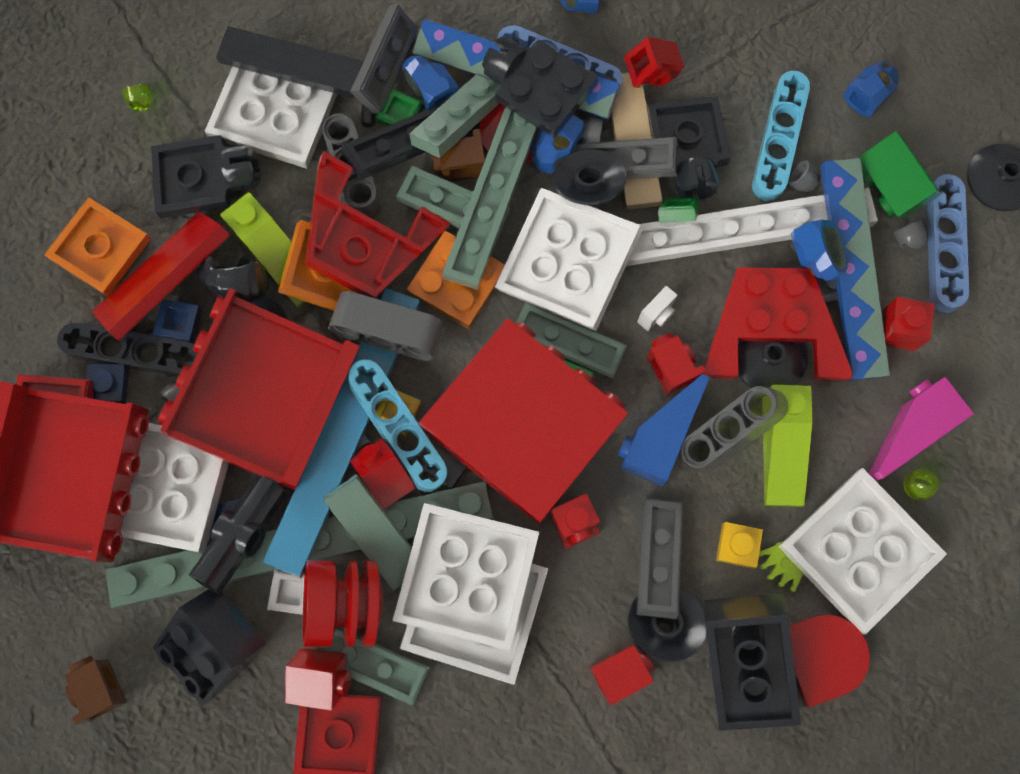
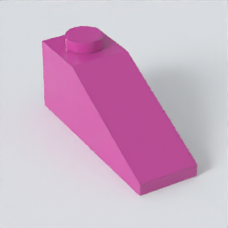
M946 377L934 384L927 379L909 391L913 398L901 406L868 473L875 481L885 478L974 414Z

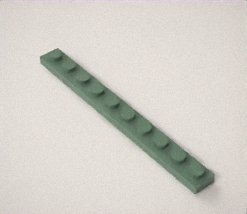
M485 481L397 501L385 509V512L407 540L415 539L424 503L494 520ZM332 516L328 517L310 560L321 561L362 550L337 517ZM277 530L266 532L260 549L251 558H244L229 582L274 572V570L278 571V569L263 563ZM186 550L105 569L111 608L117 609L205 588L189 576V573L203 553Z

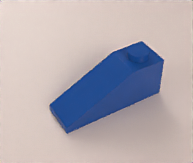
M702 374L638 427L633 437L626 435L618 453V456L624 458L620 469L660 486L667 482L710 378L709 376Z

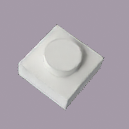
M665 286L641 311L637 323L646 331H649L656 323L662 327L676 311L672 308L677 294Z

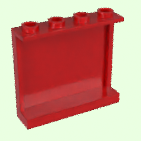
M230 288L226 297L219 296L213 305L210 317L214 321L208 332L204 330L200 332L194 344L193 352L198 354L192 366L184 365L178 376L175 386L180 388L174 402L167 400L161 410L158 422L163 425L160 430L164 436L295 490L359 349V345L345 340L344 344L338 343L236 297V290Z
M507 318L419 421V425L429 437L537 525H540L609 437L624 422L628 412L623 409L625 404L611 392L604 394L594 386V379L580 368L573 370L564 362L565 357L560 351L551 345H547L545 348L535 340V333L522 322L515 324Z
M0 381V543L86 558L94 562L113 563L115 555L118 554L122 546L121 528L124 516L128 513L131 506L130 489L133 477L138 473L140 467L139 450L142 438L146 436L149 428V418L147 416L149 409L129 402L121 404L31 389L14 383Z

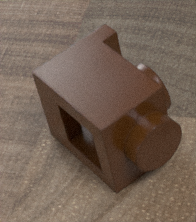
M480 129L473 130V137L465 138L463 136L441 158L432 155L434 170H442L444 180L454 182L479 178L485 162Z
M89 656L68 666L70 673L64 675L68 683L66 695L71 705L79 710V714L72 717L75 724L90 722L127 703L109 659L94 660L92 656Z

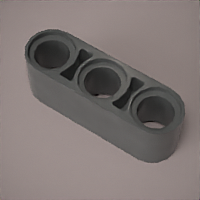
M341 113L333 114L323 123V135L330 155L350 165L341 153L342 145L359 137L350 117ZM340 133L348 134L344 139H334ZM352 171L342 190L346 204L373 219L378 215L381 208L373 178L370 176L360 181L356 173ZM361 195L370 196V199L363 204L354 202Z
M344 291L340 294L328 329L345 339L418 360L430 361L433 359L444 323L439 318L428 313L358 293Z
M763 386L749 389L683 441L681 447L683 460L694 468H716L722 465L786 416L788 401L785 395L778 390ZM768 395L772 406L770 411L763 416L759 410V402L764 396ZM737 419L740 424V432L735 438H732L729 433V425L732 420ZM703 442H706L710 448L709 456L705 461L699 454V449Z

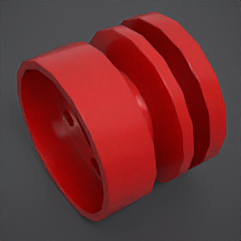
M307 560L303 592V646L331 647L335 629L343 628L346 646L353 647L357 628H360L363 647H374L383 610V589L379 579L377 562L365 561L362 579H359L357 562L349 561L345 578L337 579L334 561Z

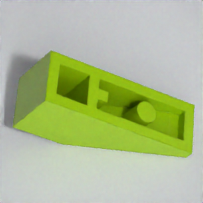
M248 192L222 212L220 216L231 232L256 261L265 266V271L280 286L291 241L252 194ZM288 296L297 308L305 303V301Z
M772 385L771 389L778 390L785 395L788 401V411L780 422L763 434L764 506L803 507L805 504L812 433L811 386ZM768 395L762 398L763 416L770 411L772 406Z

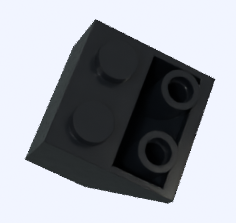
M206 590L178 608L152 648L157 652L161 663L169 667L182 682L187 694L194 697L203 707L253 662L266 643L223 593L218 594Z

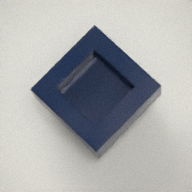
M163 299L153 335L188 341L194 344L202 309L198 305Z
M88 364L86 379L94 381L93 399L126 403L130 368L123 364Z

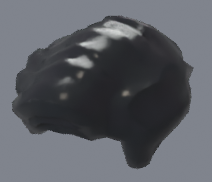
M243 255L237 266L232 268L214 266L213 257L209 256L197 269L198 279L201 283L205 284L217 296L223 298L226 297L229 289L232 288L236 290V297L251 303L261 298L265 291L269 290L265 266L259 261H251L247 255Z

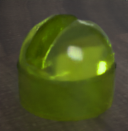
M148 83L121 89L124 102L131 110L140 112L151 106L152 92Z
M927 469L914 470L908 473L904 479L906 493L915 500H925L932 497L939 487L937 476ZM916 477L928 481L930 486L915 482Z

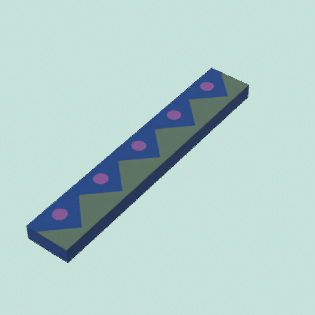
M423 19L412 53L416 56L490 79L484 74L483 59L489 47L494 48L498 52H500L501 48L493 44V41ZM597 76L598 85L578 110L609 120L621 85L618 82Z
M861 159L824 161L820 167L827 220H831L840 231L848 257L846 272L835 280L845 355L852 370V378L849 381L888 377L890 372Z

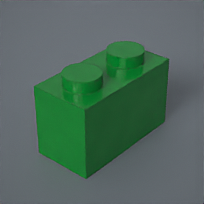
M897 131L858 157L863 165V179L869 187L876 184L883 195L878 200L890 217L896 214L897 217L904 220L942 195L907 142Z

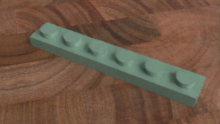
M505 107L442 273L443 279L476 290L479 289L538 129L507 107Z

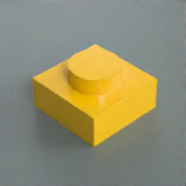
M723 522L716 561L752 569L757 568L763 529Z

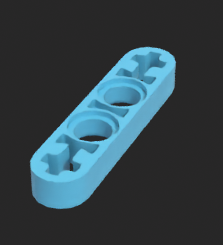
M799 71L785 72L774 90L752 181L754 194L763 201L771 202L777 200L788 184L810 90L808 78ZM789 84L795 85V91H797L792 102H786L789 94ZM780 113L789 114L793 118L794 125L790 127L779 125L776 121V115ZM773 144L783 146L786 150V157L782 159L772 157L769 154L768 147ZM773 169L776 170L773 178L775 186L773 189L766 188L767 182L765 180L770 170Z
M371 360L357 361L351 366L348 373L350 390L412 483L424 492L437 490L444 483L447 476V468L444 461L381 367ZM362 370L365 374L372 372L374 376L371 383L376 392L381 387L386 391L377 393L371 401H368L366 397H370L372 391L366 383L358 384L356 382L359 378V371ZM389 400L396 405L397 414L392 419L384 420L376 414V405L380 401ZM402 432L413 433L418 439V447L410 452L401 450L397 445V436ZM425 449L428 454L424 455L422 460L428 468L435 466L438 469L434 476L436 482L432 483L429 478L422 480L419 476L423 468L418 460L413 465H410L408 460L416 458Z

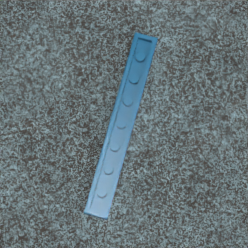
M388 288L385 289L381 298L382 301L417 311L420 307V300ZM361 343L351 366L360 360L374 361L381 367L389 379L399 354ZM361 370L359 371V378L356 382L358 384L366 383L372 392L371 396L366 397V399L368 401H371V399L377 393L382 392L384 388L381 387L380 390L376 392L371 383L374 374L372 372L370 374H365ZM348 373L263 560L265 565L302 578L306 562L310 560L331 512L324 502V496L343 484L351 466L349 460L355 457L370 422V418L349 388Z

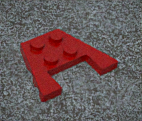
M324 151L318 161L305 266L355 293L376 298L448 228L450 222L421 207L404 237L338 200V197L353 167Z
M737 268L716 333L713 337L707 361L704 365L706 371L704 375L709 376V379H736L739 376L738 341L812 342L814 380L849 381L852 378V370L814 272L811 269Z

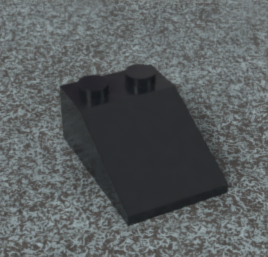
M784 593L704 600L705 627L719 730L801 725L789 616Z

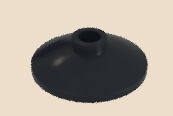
M993 144L981 149L971 159L967 169L968 185L973 195L985 206L998 211L1020 209L1019 148L1008 144ZM1005 169L1008 170L1012 174V176L1008 175L1005 172Z
M597 149L579 150L566 155L557 163L553 171V184L556 191L570 202L581 205L602 204L612 200L621 193L626 184V169L623 163L611 153Z
M738 341V375L750 388L758 386L770 388L772 385H796L804 376L808 357L803 342ZM768 349L777 350L779 359H771L767 353Z
M680 588L679 615L677 619L637 615L638 595L632 602L628 613V629L634 643L648 656L664 662H677L691 657L702 646L706 637L704 610L698 600L689 592ZM666 623L671 627L672 632L665 633L659 629L658 625Z

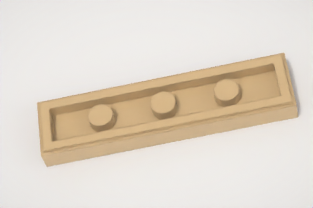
M629 73L622 74L623 86L621 93L617 96L610 114L614 141L652 139L643 85L640 88H634ZM658 177L626 179V184L622 190L625 210L661 206L662 196Z

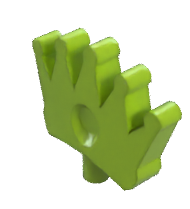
M778 542L773 547L760 551L759 558L763 555H769L766 561L760 565V568L764 570L774 565L772 571L766 577L767 580L770 581L782 574L777 587L781 588L791 580V587L788 590L789 592H795L804 573L778 547L782 542Z

